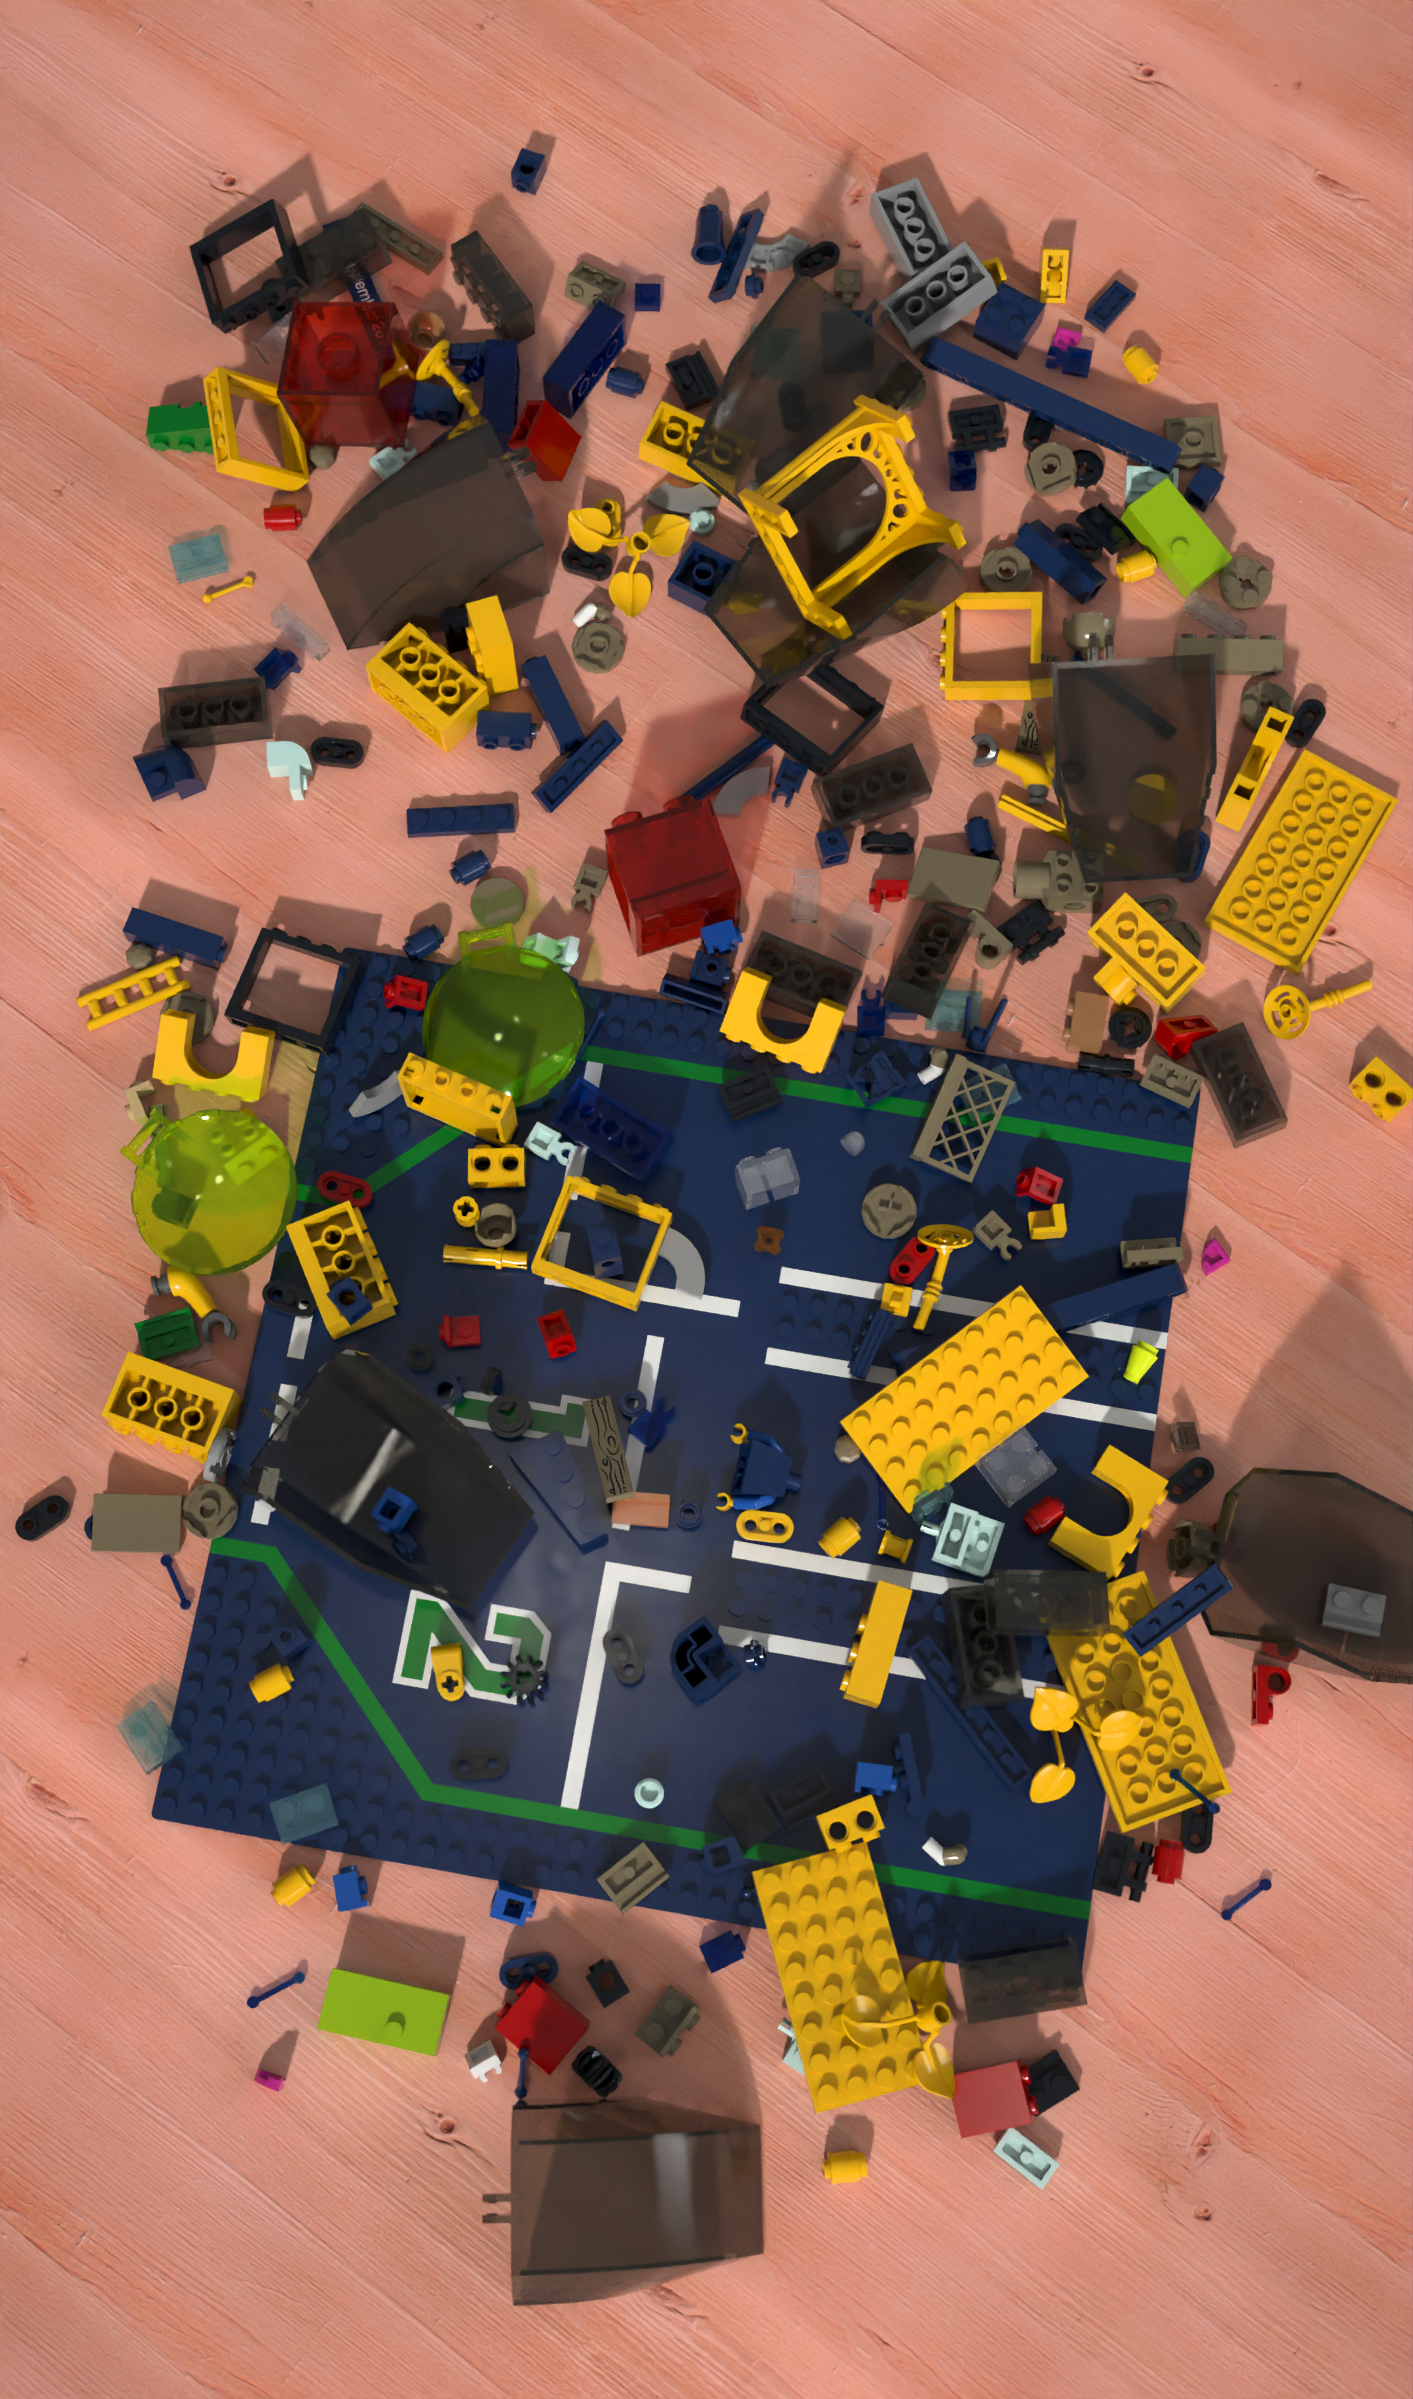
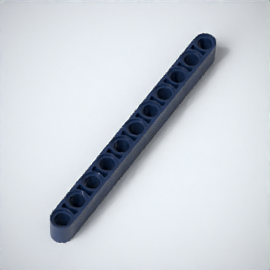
M938 337L931 338L920 359L924 366L1027 413L1034 411L1035 416L1047 422L1050 419V422L1058 427L1161 473H1171L1182 451L1181 447L1167 439Z
M1172 1264L1038 1307V1309L1056 1333L1062 1334L1179 1296L1187 1292L1188 1287L1179 1264ZM953 1335L892 1355L890 1358L897 1377Z

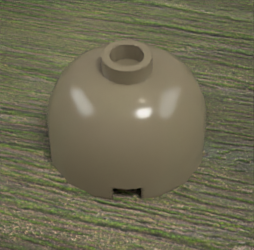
M1083 612L1072 614V620L1068 621L1067 617L1063 619V636L1067 646L1074 652L1079 651L1082 653L1084 658L1096 657L1097 653L1106 650L1114 639L1116 618L1109 614V619L1102 618V612Z
M1180 1520L1174 1526L1172 1531H1177L1175 1539H1169L1167 1548L1168 1567L1176 1572L1173 1574L1174 1576L1195 1578L1219 1560L1220 1547L1213 1531L1207 1526L1190 1520Z

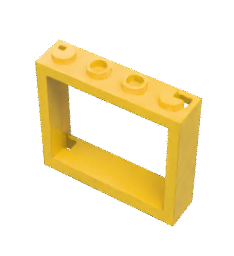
M219 366L215 367L203 379L216 472L296 493L310 481L296 390ZM230 394L276 407L285 469L239 457Z
M1042 592L947 593V603H942V619H946V627H941V643H946V650H941L940 666L945 667V674H940V690H945V700H1041ZM1031 609L1030 681H953L955 610Z
M409 1052L397 1076L407 1107L503 1148V1145L510 1144L518 1128L512 1096ZM417 1096L424 1098L421 1105L414 1103ZM493 1106L499 1108V1114L491 1111Z
M567 1175L531 1265L532 1273L637 1312L668 1228H670L672 1213L668 1212V1209L661 1207L660 1204L654 1203L651 1206L643 1203V1199L636 1195L627 1194L626 1197L616 1193L617 1190L611 1186L602 1184L599 1187L591 1184V1181L586 1177L580 1178L575 1176L574 1178ZM573 1193L660 1224L634 1293L546 1261Z

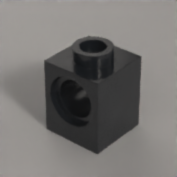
M603 1958L588 1968L591 1973L586 1978L604 2008L630 1992L612 1960L606 1963ZM604 1972L611 1973L615 1978V1985L611 1990H603L598 1984V1978Z

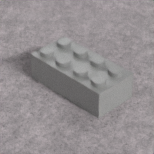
M918 177L871 194L869 213L904 284L953 250Z
M964 241L884 299L880 304L888 320L912 353H915L929 343L932 337L940 335L998 293L992 276Z

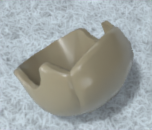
M493 1203L484 1206L480 1218L475 1220V1231L478 1240L486 1246L497 1248L512 1241L517 1232V1223L513 1209L503 1203Z

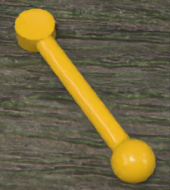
M246 576L240 583L212 594L205 593L202 596V600L208 604L212 599L244 586L251 588L254 584L253 578Z

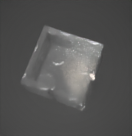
M777 1147L767 1151L765 1156L755 1158V1156L746 1157L739 1161L740 1164L736 1165L735 1182L745 1210L769 1203L770 1201L766 1193L768 1190H771L774 1201L797 1194L799 1191L800 1176L789 1148L782 1150L781 1147Z
M1023 1424L1003 1438L1000 1445L998 1443L979 1456L974 1464L1008 1509L1054 1476L1058 1471L1043 1450H1040L1038 1453L1035 1449L1038 1444Z

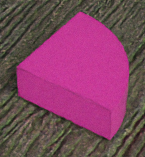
M1057 327L1050 353L1062 354L1071 351L1079 343L1082 333Z
M1213 1238L1207 1244L1202 1253L1201 1265L1205 1276L1210 1275L1231 1261L1216 1238Z
M258 2069L254 2081L272 2090L281 2091L286 2079L263 2069Z

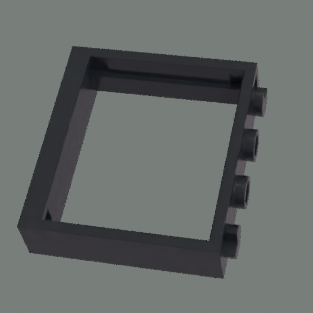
M273 198L189 246L211 322L225 334L236 330L239 326L250 320L256 319L271 308H276L280 303L293 296H297L298 293L310 287L287 211ZM274 227L288 273L223 310L210 263Z
M801 646L744 703L740 719L824 780L880 722L885 706L879 703L876 698L861 690L857 684L850 682L838 673L835 668L830 667L815 654ZM797 671H800L865 719L831 756L764 707Z
M262 927L224 1016L233 1025L242 1028L252 1026L276 1031L275 1039L329 1057L367 969L360 960L361 958L354 953L346 952L342 954L336 952V949L330 945L321 944V946L312 944L309 939L303 936L294 938L288 936L281 929L273 927L272 930ZM271 944L348 968L320 1036L243 1010Z

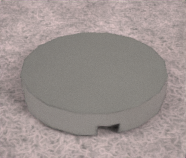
M224 1426L218 1432L205 1463L203 1473L205 1480L216 1483L219 1479L217 1477L224 1475L233 1453V1446H230L231 1439L236 1440L237 1438L235 1430Z

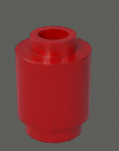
M296 504L270 505V508H264L265 529H272V532L298 530V525L303 523L302 511L296 508Z
M1046 1495L1026 1511L1022 1521L1034 1536H1038L1040 1533L1045 1534L1064 1519L1065 1515L1063 1512L1066 1508L1056 1496L1051 1498L1049 1495Z
M1160 1839L1159 1846L1155 1847L1152 1875L1157 1876V1882L1174 1885L1175 1879L1181 1880L1185 1851H1182L1183 1843Z

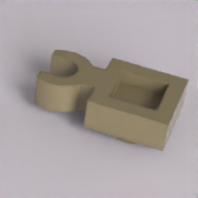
M582 863L573 886L574 890L579 893L575 894L571 899L572 909L576 908L578 902L583 901L586 903L585 913L588 914L591 911V897L599 899L608 877V871Z
M993 1210L972 1229V1232L990 1250L998 1246L1002 1258L1006 1261H1009L1012 1257L1007 1252V1247L1013 1246L1018 1252L1022 1249V1245L1018 1240L1008 1237L1012 1229Z

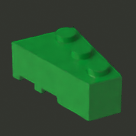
M201 401L193 402V407L180 408L179 404L149 408L146 437L150 448L159 451L170 449L186 453L200 451L214 454L207 405H202Z

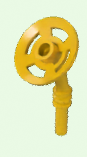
M443 339L424 358L417 371L415 380L426 382L435 375L443 376L453 388V393L457 400L463 403L471 416H476L479 409L472 399L471 391L465 383H462L448 368V363L445 362L449 353L450 342L447 339Z
M1367 979L1341 990L1336 988L1334 992L1331 990L1329 994L1324 993L1323 997L1308 1001L1306 995L1295 986H1278L1266 997L1263 1007L1264 1021L1267 1028L1276 1037L1285 1040L1297 1038L1307 1029L1312 1011L1324 1007L1332 1008V1004L1337 1006L1338 1002L1342 1004L1345 999L1372 989V984ZM1289 992V996L1282 997L1278 1002L1275 1001L1282 993ZM1298 997L1303 1001L1302 1004L1298 1001ZM1287 1000H1290V1003H1291V1004H1284V1003H1285ZM1273 1011H1278L1279 1018L1283 1022L1281 1027L1276 1024ZM1298 1019L1295 1023L1291 1024L1292 1020ZM1303 1023L1298 1030L1290 1032V1028H1295Z
M935 1224L925 1226L918 1231L917 1237L919 1241L936 1248L939 1252L931 1281L926 1284L925 1293L922 1294L923 1302L913 1325L919 1331L924 1330L934 1303L938 1302L939 1299L937 1297H940V1292L943 1290L941 1284L950 1253L953 1252V1249L970 1245L974 1240L973 1233L966 1228L949 1224Z

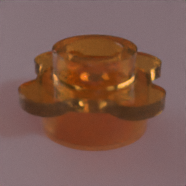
M764 1225L758 1227V1239L754 1243L755 1251L759 1253L766 1251L770 1252L771 1255H778L781 1252L779 1245L780 1240L784 1237L783 1231L779 1228L774 1229ZM767 1238L771 1239L770 1243L766 1242Z

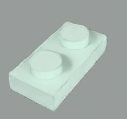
M1014 2128L1006 2129L992 2149L994 2153L1042 2190L1060 2165Z

